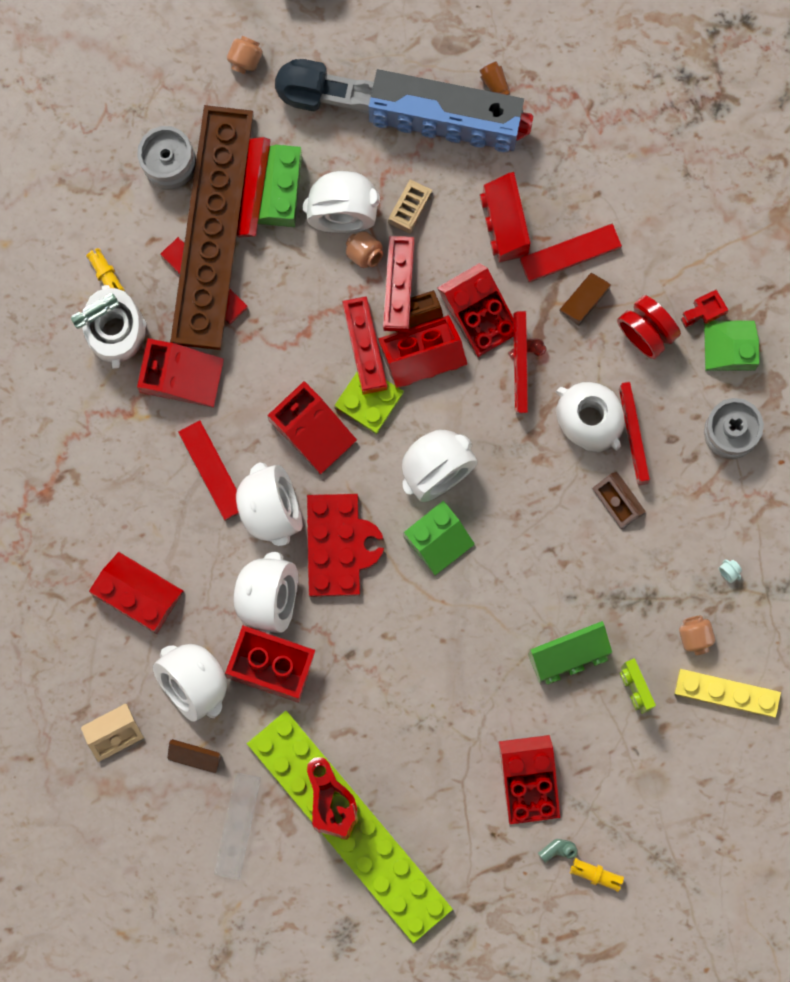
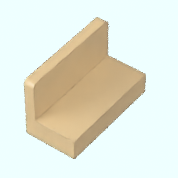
M123 704L81 727L86 742L98 762L144 738L127 704Z

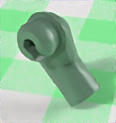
M554 839L539 851L538 855L546 863L555 855L573 859L577 856L578 850L571 841Z

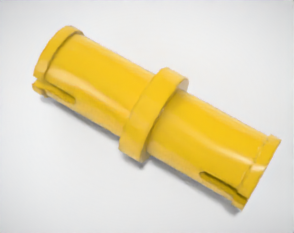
M94 249L95 254L93 250L90 251L86 257L95 269V276L98 281H102L104 285H109L110 288L125 291L114 274V267L108 264L101 249Z
M578 858L573 860V866L571 865L569 872L570 874L590 880V884H600L616 892H619L621 889L620 884H623L624 876L604 870L601 865L597 864V866L578 860Z

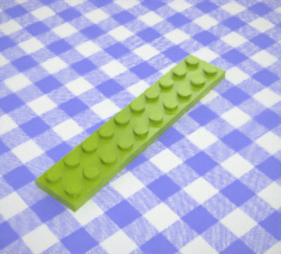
M284 711L246 744L312 821L313 788L307 774V765L313 758H325L326 760L327 758L291 715ZM329 762L336 780L355 798L358 822L355 824L348 840L322 833V835L408 938L415 943L451 912L453 908ZM318 766L314 770L316 777H322L326 773V768L323 766ZM334 792L330 809L334 813L335 822L341 823L343 819L337 810V806L346 809L350 804L344 796Z

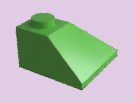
M711 321L707 324L704 323L705 371H755L759 366V338L755 321Z

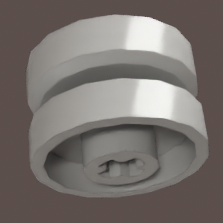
M172 126L157 127L144 135L138 145L137 157L140 166L147 178L155 186L162 189H176L184 186L192 179L197 157L188 137L181 130Z
M731 398L723 400L714 407L705 422L704 437L706 444L713 453L722 458L736 459L744 457L753 450L763 434L764 423L761 413L755 405L745 399ZM734 426L736 430L731 431L730 427Z

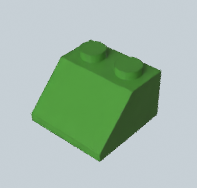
M444 501L403 532V537L435 576L475 545L460 520Z

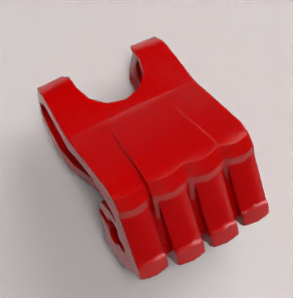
M313 758L307 765V774L313 788L312 825L314 830L348 840L355 824L358 822L355 798L336 780L333 770L325 758ZM318 766L326 768V773L322 777L314 775V770ZM334 792L344 796L350 804L346 809L337 806V810L343 819L341 823L335 822L334 813L330 809Z

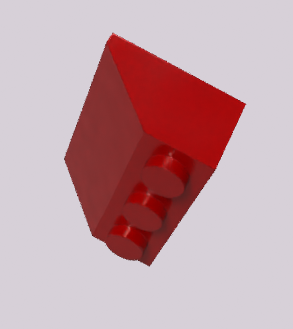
M509 172L484 184L483 193L479 194L482 209L487 208L488 217H485L487 231H492L494 240L490 241L493 256H498L499 262L529 255L531 244L515 173Z
M449 315L411 327L409 332H396L378 338L386 365L396 388L409 386L413 382L425 378H433L437 374L449 370H457L461 366L467 365L461 338Z
M120 552L102 569L89 590L92 596L155 634H158L184 592Z
M242 625L225 675L227 679L299 703L316 650Z

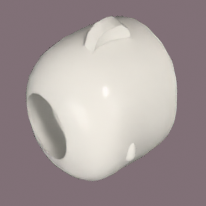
M336 171L325 174L313 184L310 189L309 198L303 203V211L307 214V222L315 229L332 233L358 232L374 226L380 196L378 191L375 190L374 185L362 174Z
M104 285L102 290L90 296L85 308L98 300L103 301V297L110 293L115 295L119 306L113 310L108 309V313L92 322L87 321V325L83 326V333L92 351L101 360L111 362L112 369L120 367L122 361L132 358L140 350L146 334V321L133 299L126 292L110 288L109 285ZM117 318L124 321V327L118 334L112 336L103 333V327L109 320Z
M581 382L569 389L559 387L555 391L561 397L556 407L557 420L569 440L585 450L602 452L610 447L617 451L621 447L619 438L625 425L624 412L618 397L606 386L593 382ZM584 408H595L601 414L602 421L594 426L586 425L580 419L579 412Z
M440 429L419 438L410 446L402 460V471L405 477L403 480L404 491L410 495L414 494L421 502H427L454 487L477 465V459L470 449L472 447L471 441L462 434L458 435L455 432Z
M265 463L254 465L250 475L242 480L237 489L236 503L240 519L246 530L255 538L271 541L277 546L287 545L290 542V536L301 531L303 527L302 514L291 480L285 469L280 465L269 467Z
M271 552L266 554L263 559L253 560L244 566L238 575L234 589V608L243 623L267 634L270 632H284L288 628L292 619L298 587V570L296 565L283 560L281 553Z
M185 644L179 647L167 646L163 648L160 653L161 658L153 665L154 676L160 687L180 712L190 721H197L205 715L210 718L217 717L221 712L222 700L227 690V678L217 659L208 650L196 644Z

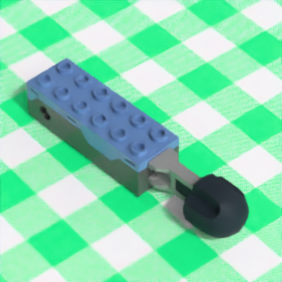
M295 59L284 64L279 69L275 78V89L278 97L294 108L315 112L319 109L321 103L350 108L369 114V122L379 128L391 126L404 133L416 131L429 138L441 136L446 137L447 141L459 143L461 140L470 142L474 147H495L494 149L499 152L514 151L516 141L531 133L534 118L531 113L523 112L524 98L380 69L376 70L374 82L354 80L327 74V67L322 62Z

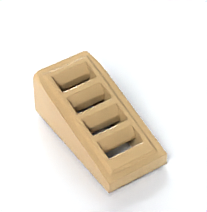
M410 179L388 219V224L411 234L432 193V189ZM413 188L424 193L423 197L411 193V189ZM407 197H410L420 203L418 205H415L407 201L406 199ZM403 205L414 209V214L403 209ZM399 213L411 218L410 221L399 217Z

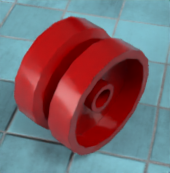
M642 295L634 303V311L626 310L617 319V323L623 334L640 352L655 360L664 352V343L672 344L680 337L681 331L674 319L659 303L647 295Z

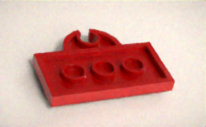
M358 494L307 495L309 597L360 596V570L368 569L378 563L384 552V548L380 547L374 551H369L364 547V543L368 538H375L378 541L384 540L381 531L370 521L359 519Z

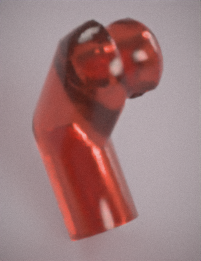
M539 338L527 339V352H534L537 356L545 354L547 348L544 345V341ZM514 348L508 352V355L513 361Z

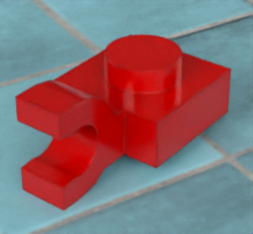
M716 289L695 299L693 303L695 308L683 312L684 317L681 318V321L685 328L693 325L701 318L707 324L726 315L729 310Z

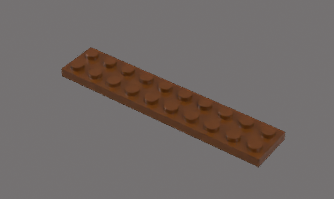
M204 105L170 343L187 347L221 350L248 146L254 116L252 110Z

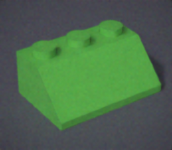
M286 145L270 146L258 224L295 227L302 161L301 147Z
M601 621L530 649L528 657L539 683L545 681L549 685L561 680L560 675L569 672L570 675H574L584 671V665L593 662L594 666L609 661L607 656L612 654V649L605 625Z

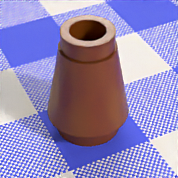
M497 61L479 70L482 75L480 76L481 80L491 92L505 95L510 94L503 68L498 65Z

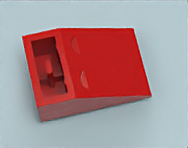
M478 263L437 287L446 307L477 357L514 337L513 316L486 266Z
M148 338L137 388L142 394L214 408L224 358L174 343Z
M305 381L267 415L269 422L320 474L327 470L357 441L343 422Z
M550 735L498 741L509 825L560 818L554 750Z

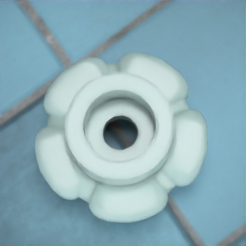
M725 559L718 568L721 575L729 583H733L736 579L740 580L741 575L739 573L742 572L739 564L734 560L729 561Z

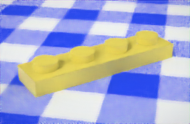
M680 669L674 695L775 718L781 692Z

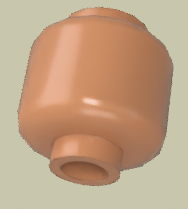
M242 36L241 39H234L227 55L228 62L233 64L231 69L245 74L246 70H256L263 53L259 47L260 43L245 36Z
M366 231L352 234L346 241V256L361 268L374 267L383 257L382 243Z
M702 615L683 620V625L679 628L684 649L694 652L695 655L709 652V647L716 641L710 620L703 619Z

